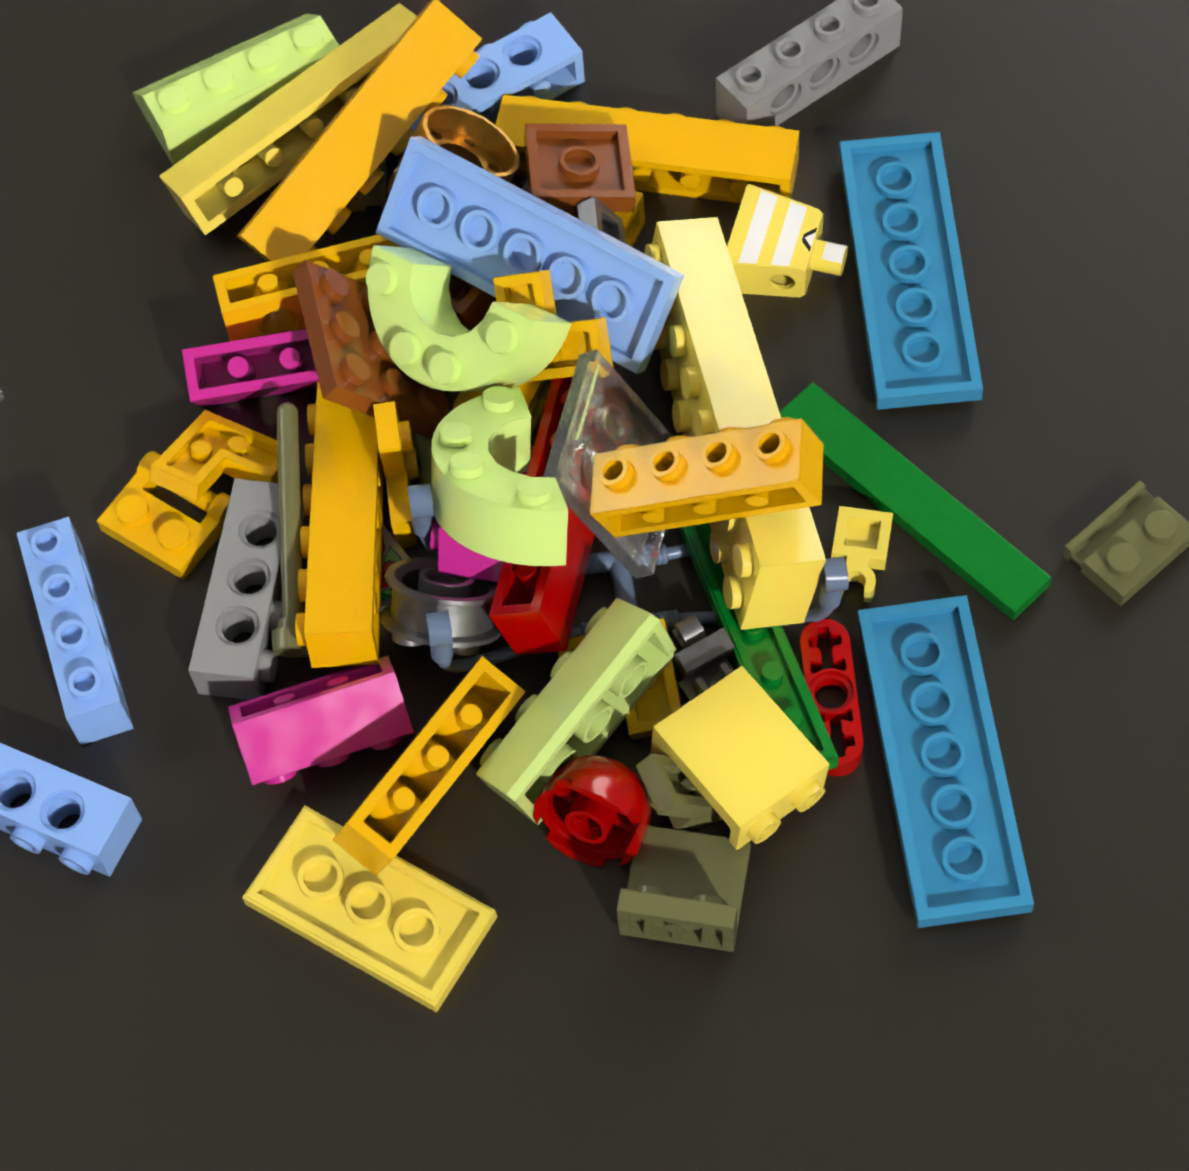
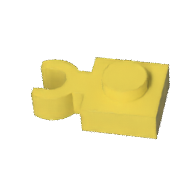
M839 506L831 558L841 556L845 558L849 582H860L864 586L863 602L870 603L874 597L876 577L872 569L885 571L893 513Z

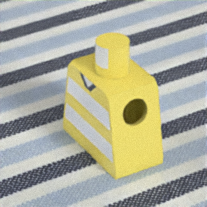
M747 184L727 249L742 294L800 298L807 292L813 270L838 276L842 275L848 246L822 240L823 213L819 209Z

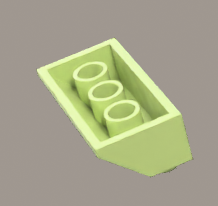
M304 14L132 93L168 158L175 165L339 47V44L320 15Z
M616 598L608 609L603 607L593 615L585 629L586 637L574 652L567 651L557 660L550 673L552 678L539 695L533 694L525 700L516 714L515 721L517 723L504 739L498 738L493 741L480 759L481 768L477 771L476 775L490 789L535 824L536 821L533 817L534 803L543 785L549 782L554 772L563 763L584 755L595 756L678 652L657 617L619 598ZM542 817L536 825L539 826L542 823Z

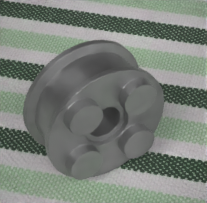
M436 557L406 559L388 567L386 582L392 588L391 604L382 610L381 622L392 633L393 642L409 647L430 646L426 614L449 611L454 654L464 656L478 654L480 646L492 643L500 637L501 632L489 617L498 582L438 573V558Z

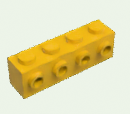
M782 417L774 419L770 424L747 428L725 427L717 433L696 437L673 436L667 439L666 442L644 446L634 444L622 445L615 451L594 454L590 515L616 538L819 506L822 504L824 444L802 418Z

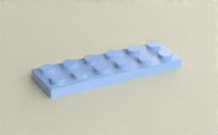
M421 136L410 137L375 232L401 247L414 248L452 266L451 274L495 298L494 277L550 269L557 316L566 321L606 317L612 361L636 374L646 370L685 276Z

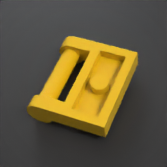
M150 451L141 459L136 474L97 519V523L102 532L184 581L221 536L230 495L225 492L216 494L208 489L195 502L175 493L207 512L206 517L201 523H198L150 494L157 486L150 482L151 465L161 456L155 451Z

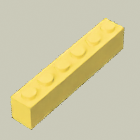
M398 3L162 173L159 177L183 213L206 235L284 179L417 16Z

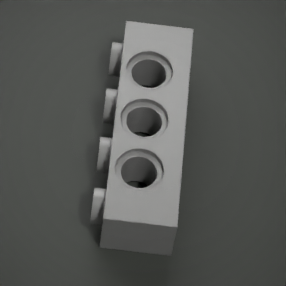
M895 0L834 1L716 77V115L720 119L731 120L735 123L778 126L899 47L903 8Z
M235 478L188 672L198 694L251 700L264 695L266 682H274L278 668V657L272 653V631L277 628V620L282 618L278 483ZM301 499V526H310V516H305ZM274 538V540L267 545L255 546V544L262 539ZM253 585H263V588L256 593H243ZM241 633H253V635L244 642H232V640Z

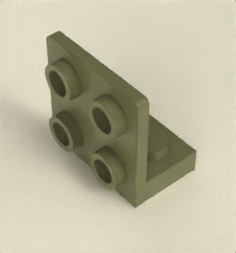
M649 826L638 854L632 859L627 889H620L617 905L619 934L734 952L751 852L750 842L736 850L729 842V837Z

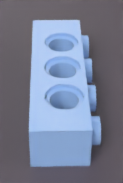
M550 12L535 21L523 24L517 31L504 38L482 46L476 52L480 57L461 79L453 74L444 85L442 90L448 96L440 106L450 105L465 108L496 124L503 94L520 97L529 95L539 99L552 100L585 82L582 50ZM421 113V115L412 124V126L410 127L411 130H416L421 118L424 115L423 113Z
M65 517L17 532L65 717L78 742L82 746L134 729L85 552L70 518Z
M0 743V830L11 834L10 839L29 852L40 854L42 849H46L60 855L59 860L65 866L78 873L89 875L91 870H95L110 877L142 821L132 799ZM31 794L30 799L24 805L10 808L11 803L17 797ZM80 815L78 821L73 826L66 829H58L60 822L67 816Z

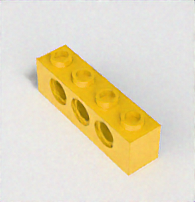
M378 234L213 275L229 340L236 341L306 329L292 272L305 260L328 269L336 270L344 276L366 284V274L369 269L373 245L401 246Z
M482 656L332 841L377 876L394 859L526 691Z

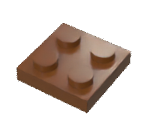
M525 124L524 146L530 194L564 212H578L577 204L592 197H596L613 212H634L636 194L627 124Z

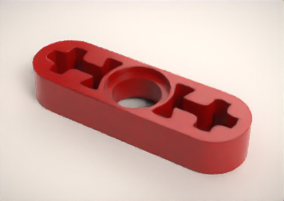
M823 619L819 622L809 623L801 633V670L830 739V725L840 724L841 743L846 747L845 756L839 757L837 768L828 770L827 774L831 776H844L850 774L859 766L863 752V734L849 634L842 624L835 620ZM825 638L828 639L829 645L833 647L831 656L832 668L822 670L821 651L817 644L818 639ZM834 685L846 693L847 700L838 708H826L817 702L815 694L824 686Z

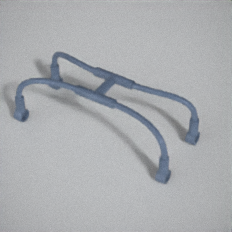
M430 483L407 486L413 531L419 536L422 544L438 557V551L431 550L430 547L431 530L434 522ZM661 543L660 545L655 544L591 553L585 575L610 572L614 599L619 598L638 607L631 569L666 565L668 560L688 557L690 555L685 543L668 547ZM843 556L827 558L820 576V606L808 610L804 623L782 626L807 625L811 622H819L827 618L840 605L843 590H848L849 588L848 570ZM677 609L651 613L658 619H665L668 632L675 629L674 625L692 614L697 617L701 625L718 624L713 611L679 613ZM449 611L426 614L432 660L447 672H468L482 656L493 665L522 656L516 655L510 645L480 655L463 659H452L453 637ZM589 621L582 622L580 627L572 628L570 638L586 635L585 629Z

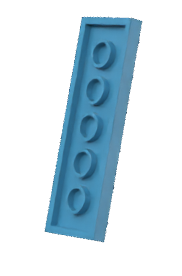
M940 132L840 141L839 157L877 410L982 400L983 384Z
M967 595L858 610L857 623L917 928L1032 912L1034 901Z

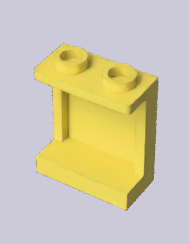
M740 666L653 726L650 752L666 755L672 759L731 830L729 842L736 850L751 840L754 844L763 842L778 829L781 824L780 819L794 809H797L799 812L806 811L818 802L825 793L824 785L830 764L743 666Z

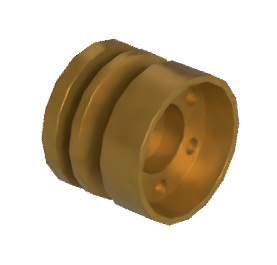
M450 105L432 107L424 113L412 137L421 136L507 182H511L519 168L520 156L511 139L488 119L465 108ZM404 153L399 159L398 167L393 170L388 180V196L390 194L391 188L396 178Z

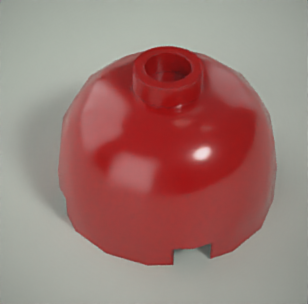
M584 755L560 765L549 782L543 785L534 803L533 817L536 824L542 817L544 824L549 828L545 838L553 847L571 859L590 866L603 867L607 859L616 860L622 858L620 866L628 864L638 854L647 834L652 810L651 805L647 801L644 783L630 768L608 757Z

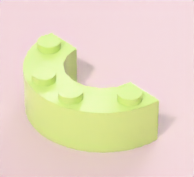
M373 245L369 269L366 274V284L368 287L370 313L375 330L392 361L405 374L422 385L442 391L484 392L487 388L494 386L515 388L531 380L546 368L562 347L572 325L571 322L532 304L492 302L484 319L470 331L461 324L452 308L449 292L452 266L414 248Z
M494 386L487 388L483 395L473 398L450 411L434 431L431 448V495L434 516L441 528L451 538L480 555L519 565H566L568 508L556 477H531L519 474L528 471L531 448V414L520 387Z

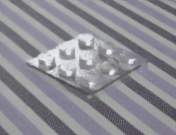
M596 349L579 355L543 477H556L568 507L635 579L654 575L665 530L615 538L590 515L594 454L615 451L618 447L627 444L644 446L666 442L667 439L673 436Z

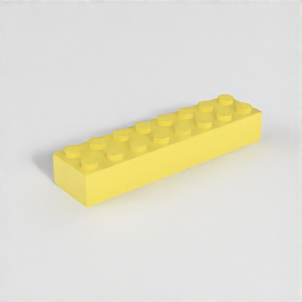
M718 217L657 222L652 244L646 245L644 254L685 275L654 350H659L662 360L660 377L663 389L671 391L673 397L672 418L676 432H683L684 436L696 437L717 433L725 427L747 428L770 424L772 420L781 418ZM810 507L709 523L712 531L710 534L711 556L715 564L721 563L725 576L723 580L724 601L728 609L735 610L740 630L804 623L826 561Z

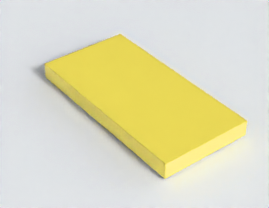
M304 805L243 895L242 899L245 905L437 1013L497 919L496 910L398 856H395L375 876L332 841L343 826Z

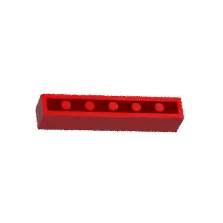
M615 370L603 374L551 380L526 475L531 477H556L568 508L566 565L529 566L503 562L489 617L516 655L567 651L598 521L590 515L594 454L616 450L629 396Z

